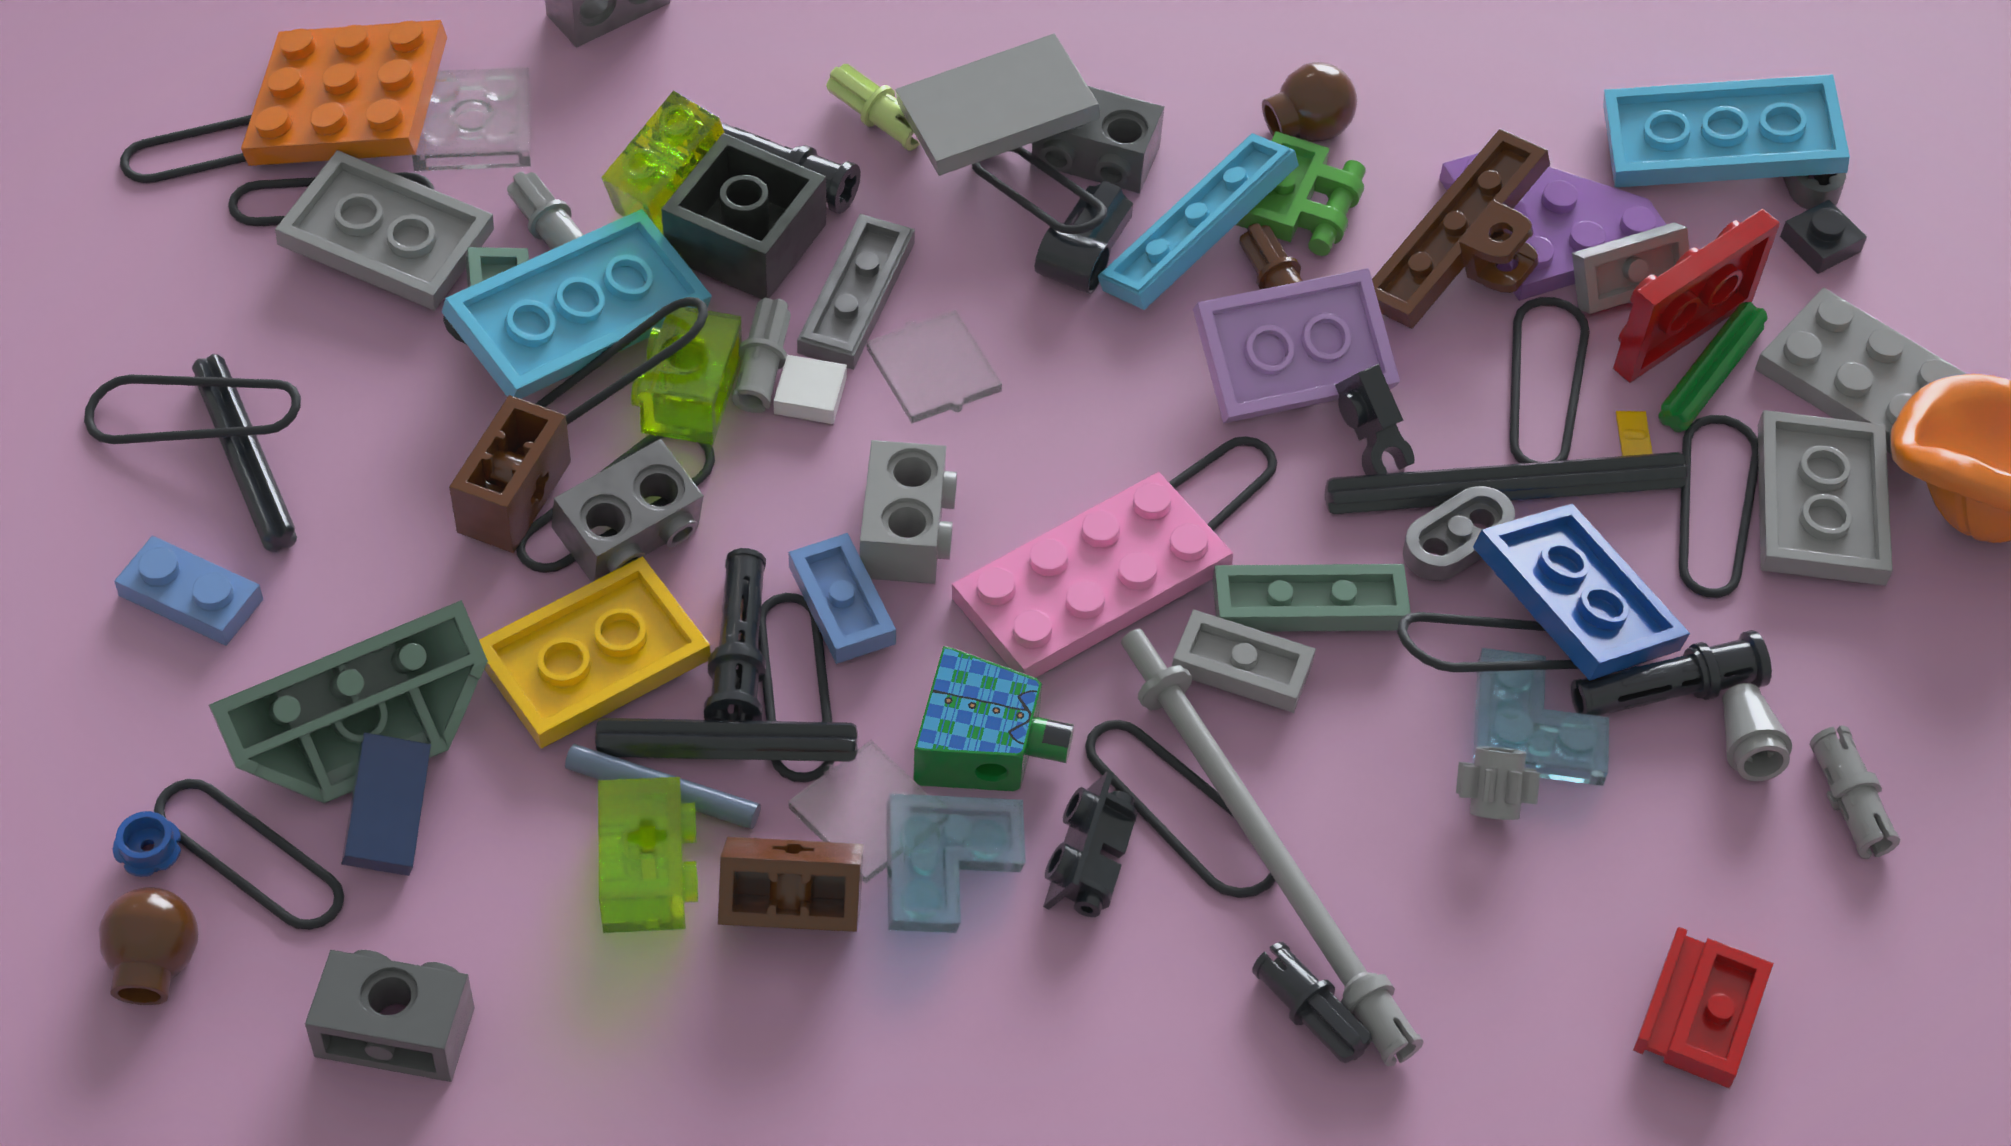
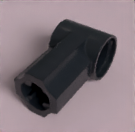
M1102 181L1097 186H1088L1085 190L1106 206L1107 217L1103 223L1093 230L1079 234H1064L1050 227L1044 235L1036 255L1034 265L1036 273L1088 294L1095 291L1100 283L1098 275L1107 268L1111 248L1132 218L1133 202L1126 198L1121 187L1106 181ZM1080 198L1063 224L1080 225L1087 223L1097 216L1098 210Z

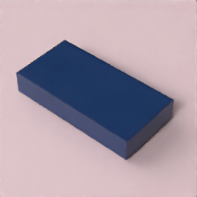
M364 732L360 744L341 865L406 876L410 875L414 864L431 744Z

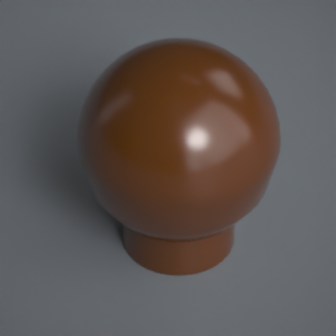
M1312 62L1302 65L1288 75L1280 88V93L1262 100L1263 116L1272 136L1277 131L1289 136L1297 135L1302 139L1310 141L1332 139L1341 134L1352 122L1357 108V94L1351 79L1340 68L1324 62Z
M155 887L134 889L117 898L104 913L99 926L100 952L107 966L113 971L110 994L117 1000L136 1005H158L168 1000L171 978L177 976L189 964L197 946L199 935L198 925L192 910L179 896L168 890Z

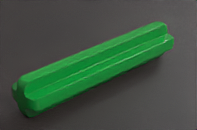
M1752 302L1739 304L1662 403V410L1658 414L1662 425L1670 426L1675 432H1682L1688 429L1764 330V323L1767 321L1768 315L1763 308H1756Z

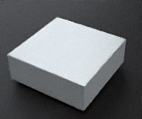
M787 354L774 397V414L834 425L847 379V365Z

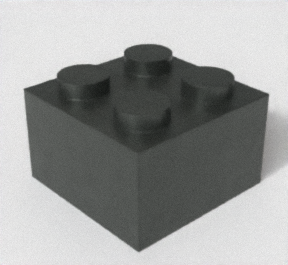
M723 133L661 209L663 235L689 268L759 299L765 297L770 299L826 226V176Z

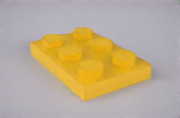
M643 556L479 639L488 660L484 670L540 749L707 662L711 655L708 641Z

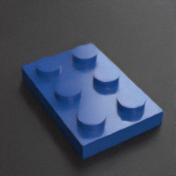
M1573 503L1482 529L1473 545L1474 550L1589 681L1678 652L1690 635V632Z

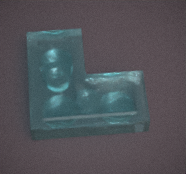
M1482 648L1478 662L1546 660V656ZM1545 670L1477 672L1473 763H1475L1476 747L1478 746L1516 749L1526 752L1525 768L1536 769V772H1540V778L1604 785L1608 774L1609 717L1544 709Z
M890 793L886 803L888 930L956 933L961 924L959 870L1021 872L1026 862L1023 800Z

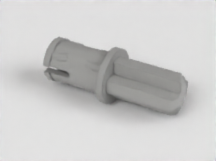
M519 172L513 176L514 181L507 187L508 195L528 219V230L534 238L543 239L552 250L584 235L571 219V208L565 201L556 200L535 173L525 174L524 172Z
M765 297L757 303L749 337L739 347V357L742 363L736 387L732 393V402L738 408L747 412L762 413L765 412L766 408H770L777 371L784 366L787 353L783 345L791 314L787 309V302L780 298L772 300Z

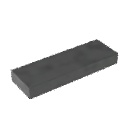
M859 214L797 339L798 354L822 361L845 364L847 368L854 370L913 248L915 229Z

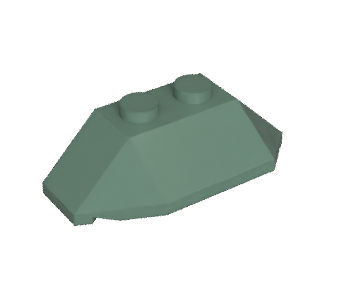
M460 600L211 703L208 706L235 768L318 802L326 803L353 791L360 744L364 732L431 744L429 758L449 750L488 660L464 604Z

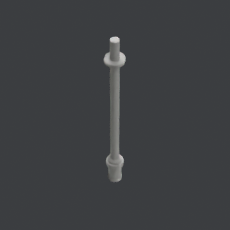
M1135 629L1127 633L1122 638L1121 645L1146 681L1138 692V700L1141 705L1148 708V710L1161 708L1165 710L1345 986L1341 1003L1371 1033L1372 1042L1381 1054L1384 1064L1386 1066H1394L1397 1062L1394 1057L1395 1054L1400 1063L1406 1061L1419 1051L1424 1041L1419 1034H1416L1392 998L1395 988L1386 975L1367 972L1184 693L1192 684L1193 677L1181 665L1167 668L1142 629Z

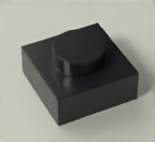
M1830 200L1785 221L1780 235L1817 274L1860 253L1867 239V236Z

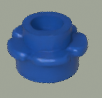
M152 811L138 812L126 818L118 827L112 848L113 855L117 862L124 863V869L129 874L138 877L151 876L160 870L169 869L178 860L181 848L177 842L180 841L181 834L177 826L163 815ZM154 844L152 850H142L144 846Z

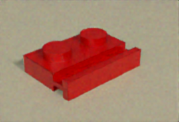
M1678 927L1668 950L1633 1051L1643 1055L1644 1051L1647 1050L1664 1057L1663 1063L1730 1089L1737 1075L1774 963L1707 938L1706 942L1686 936L1688 930Z

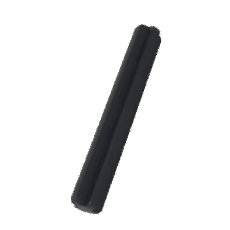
M211 354L206 359L198 358L192 366L195 377L232 378L225 359L218 354ZM198 386L215 428L252 426L236 387ZM257 436L220 437V442L264 548L270 552H277L282 548L292 547L297 541L295 526Z
M602 718L598 720L596 726L595 745L597 751L614 757L851 762L856 759L858 753V730L855 724L848 722Z

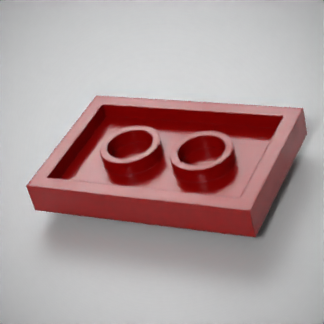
M1762 208L1742 222L1735 220L1729 223L1715 240L1703 248L1693 247L1679 258L1675 266L1660 276L1650 275L1641 281L1630 297L1632 308L1627 324L1621 330L1618 337L1620 347L1613 369L1631 383L1730 317L1739 304L1752 302L1780 222Z

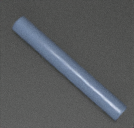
M573 744L566 757L565 768L749 829L755 827L760 814L761 804L584 746Z

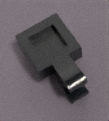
M1379 364L1360 371L1335 385L1339 394L1338 406L1342 418L1349 427L1355 430L1359 441L1367 438V446L1362 455V467L1366 475L1387 473L1386 467L1382 462L1384 451L1392 455L1398 470L1415 463L1413 450L1409 443L1403 439L1396 425L1404 420Z

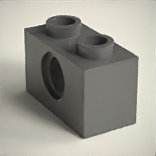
M330 949L305 1022L314 1057L452 1082L475 1009L468 974L459 973L449 965L438 962H427L420 966L392 961L387 956L371 950H358L354 953H347ZM402 1004L407 1006L397 1014H379L390 1005Z

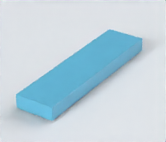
M1253 133L1249 135L1098 275L1102 290L1145 310L1299 166L1295 150Z

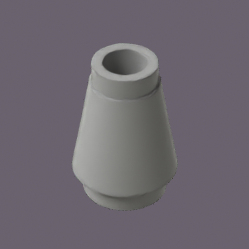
M1742 683L1729 688L1722 697L1727 761L1729 765L1737 770L1741 777L1750 781H1765L1780 775L1790 762L1789 755L1792 751L1790 737L1756 685Z

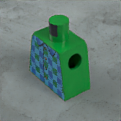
M943 646L914 748L913 784L930 787L1016 791L1022 786L1029 756L1067 763L1074 725L1039 718L1042 683L1037 678L960 650Z

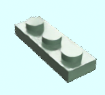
M1404 564L1215 565L1212 582L1216 617L1263 632L1395 631L1398 629L1399 620L1411 613Z

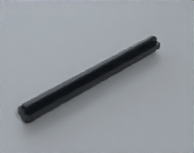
M1669 452L1332 477L1326 482L1325 501L1329 513L1345 514L1437 507L1463 490L1475 486L1494 488L1505 494L1510 501L1675 489L1685 485L1686 477H1688V467L1682 453Z

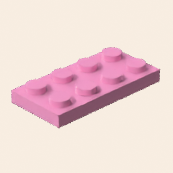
M1158 471L952 583V599L1012 670L1037 678L1212 580L1215 565H1232L1233 552Z

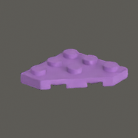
M1478 153L1442 164L1439 179L1446 190L1450 188ZM1548 167L1514 207L1515 210L1524 214L1531 221L1533 236L1526 242L1537 251L1539 264L1518 290L1513 293L1520 301L1575 284L1573 252L1666 225V223L1647 198ZM1513 259L1507 264H1498L1497 268L1501 271H1511L1517 267L1518 262Z

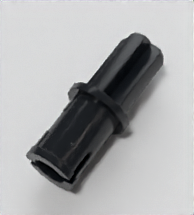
M1278 942L1270 946V951L1277 957L1274 961L1264 951L1255 961L1252 973L1258 979H1261L1290 1009V1020L1295 1025L1305 1024L1341 1062L1347 1063L1351 1060H1357L1362 1056L1365 1049L1372 1042L1371 1033L1334 996V985L1329 980L1319 981L1290 951V948L1284 942Z

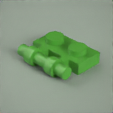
M1276 131L1271 141L1295 150L1299 166L1236 225L1247 229L1248 226L1255 223L1260 224V226L1268 225L1276 238L1290 243L1298 227L1310 230L1312 233L1308 243L1310 251L1319 256H1326L1329 254L1333 244L1340 242L1348 227L1346 215L1349 208H1353L1358 204L1364 191L1362 180L1366 173V168L1362 163L1355 160L1345 162L1342 170L1329 166L1327 162L1330 148ZM1314 191L1327 195L1328 202L1326 205L1311 201Z

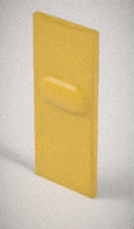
M1616 411L1622 456L1653 454L1646 411Z

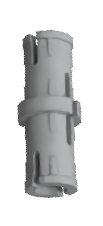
M1834 726L1824 729L1814 735L1809 745L1813 753H1815L1831 791L1827 792V797L1834 810L1841 811L1853 836L1860 857L1870 859L1872 855L1870 846L1875 857L1891 852L1899 845L1900 838L1894 830L1878 795V792L1882 791V787L1875 773L1867 771L1848 727H1838L1839 739Z

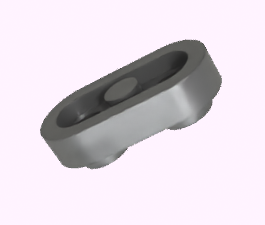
M1475 486L1463 490L1410 525L1403 546L1405 564L1414 574L1427 580L1441 581L1456 576L1482 559L1474 550L1473 545L1481 530L1485 528H1478L1473 524L1478 523L1489 528L1513 521L1515 519V509L1512 502L1502 492L1486 486Z

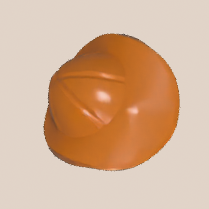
M1973 373L1945 377L1925 385L1906 402L1892 426L1890 436L1892 459L1903 471L1926 482L1935 506L1946 521L1955 529L1967 536L1972 535L1978 541L1991 543L2011 542V381L1993 375Z

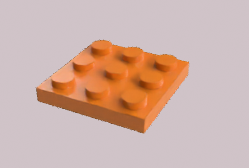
M403 21L388 24H355L345 27L300 28L291 31H279L241 147L248 166L329 161L337 150L358 159L416 155L447 40L442 21Z

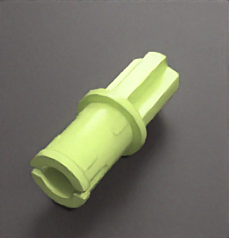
M849 64L835 67L831 71L830 78L826 84L827 90L861 114L860 118L863 124L868 127L876 125L901 143L908 151L914 150L920 145L912 137L914 132L901 111L895 98V91L888 85L879 87Z

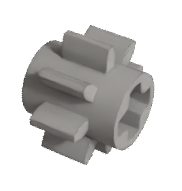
M1478 746L1476 747L1475 763L1459 762L1456 793L1459 794V797L1471 798L1470 814L1491 819L1517 820L1520 819L1521 803L1537 804L1540 772H1536L1534 768H1525V751L1502 747Z

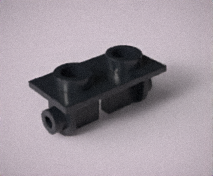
M1109 771L1087 790L1083 787L1078 788L1066 806L1063 814V823L1069 826L1064 842L1059 844L1053 852L1045 870V879L1051 881L1043 905L1048 910L1064 897L1074 901V909L1086 917H1097L1102 909L1110 906L1122 865L1100 854V852L1103 850L1117 858L1122 857L1126 853L1138 813L1133 806L1135 801L1131 795L1122 791L1108 792L1113 773Z

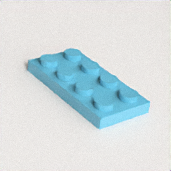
M1833 74L1604 89L1603 109L1615 188L1848 172L1850 155Z
M640 209L446 297L442 313L505 395L522 399L578 372L671 302L686 297H694L706 303L708 308L712 295L644 210ZM687 306L672 312L622 350L699 314L698 309Z

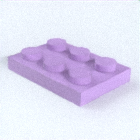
M1369 268L1201 301L1193 308L1223 424L1338 400L1339 394L1335 387L1336 384L1379 364L1390 389L1400 382Z

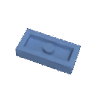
M848 533L788 552L791 573L836 664L896 644V628Z
M153 535L114 580L120 597L225 646L228 645L263 601L259 584Z

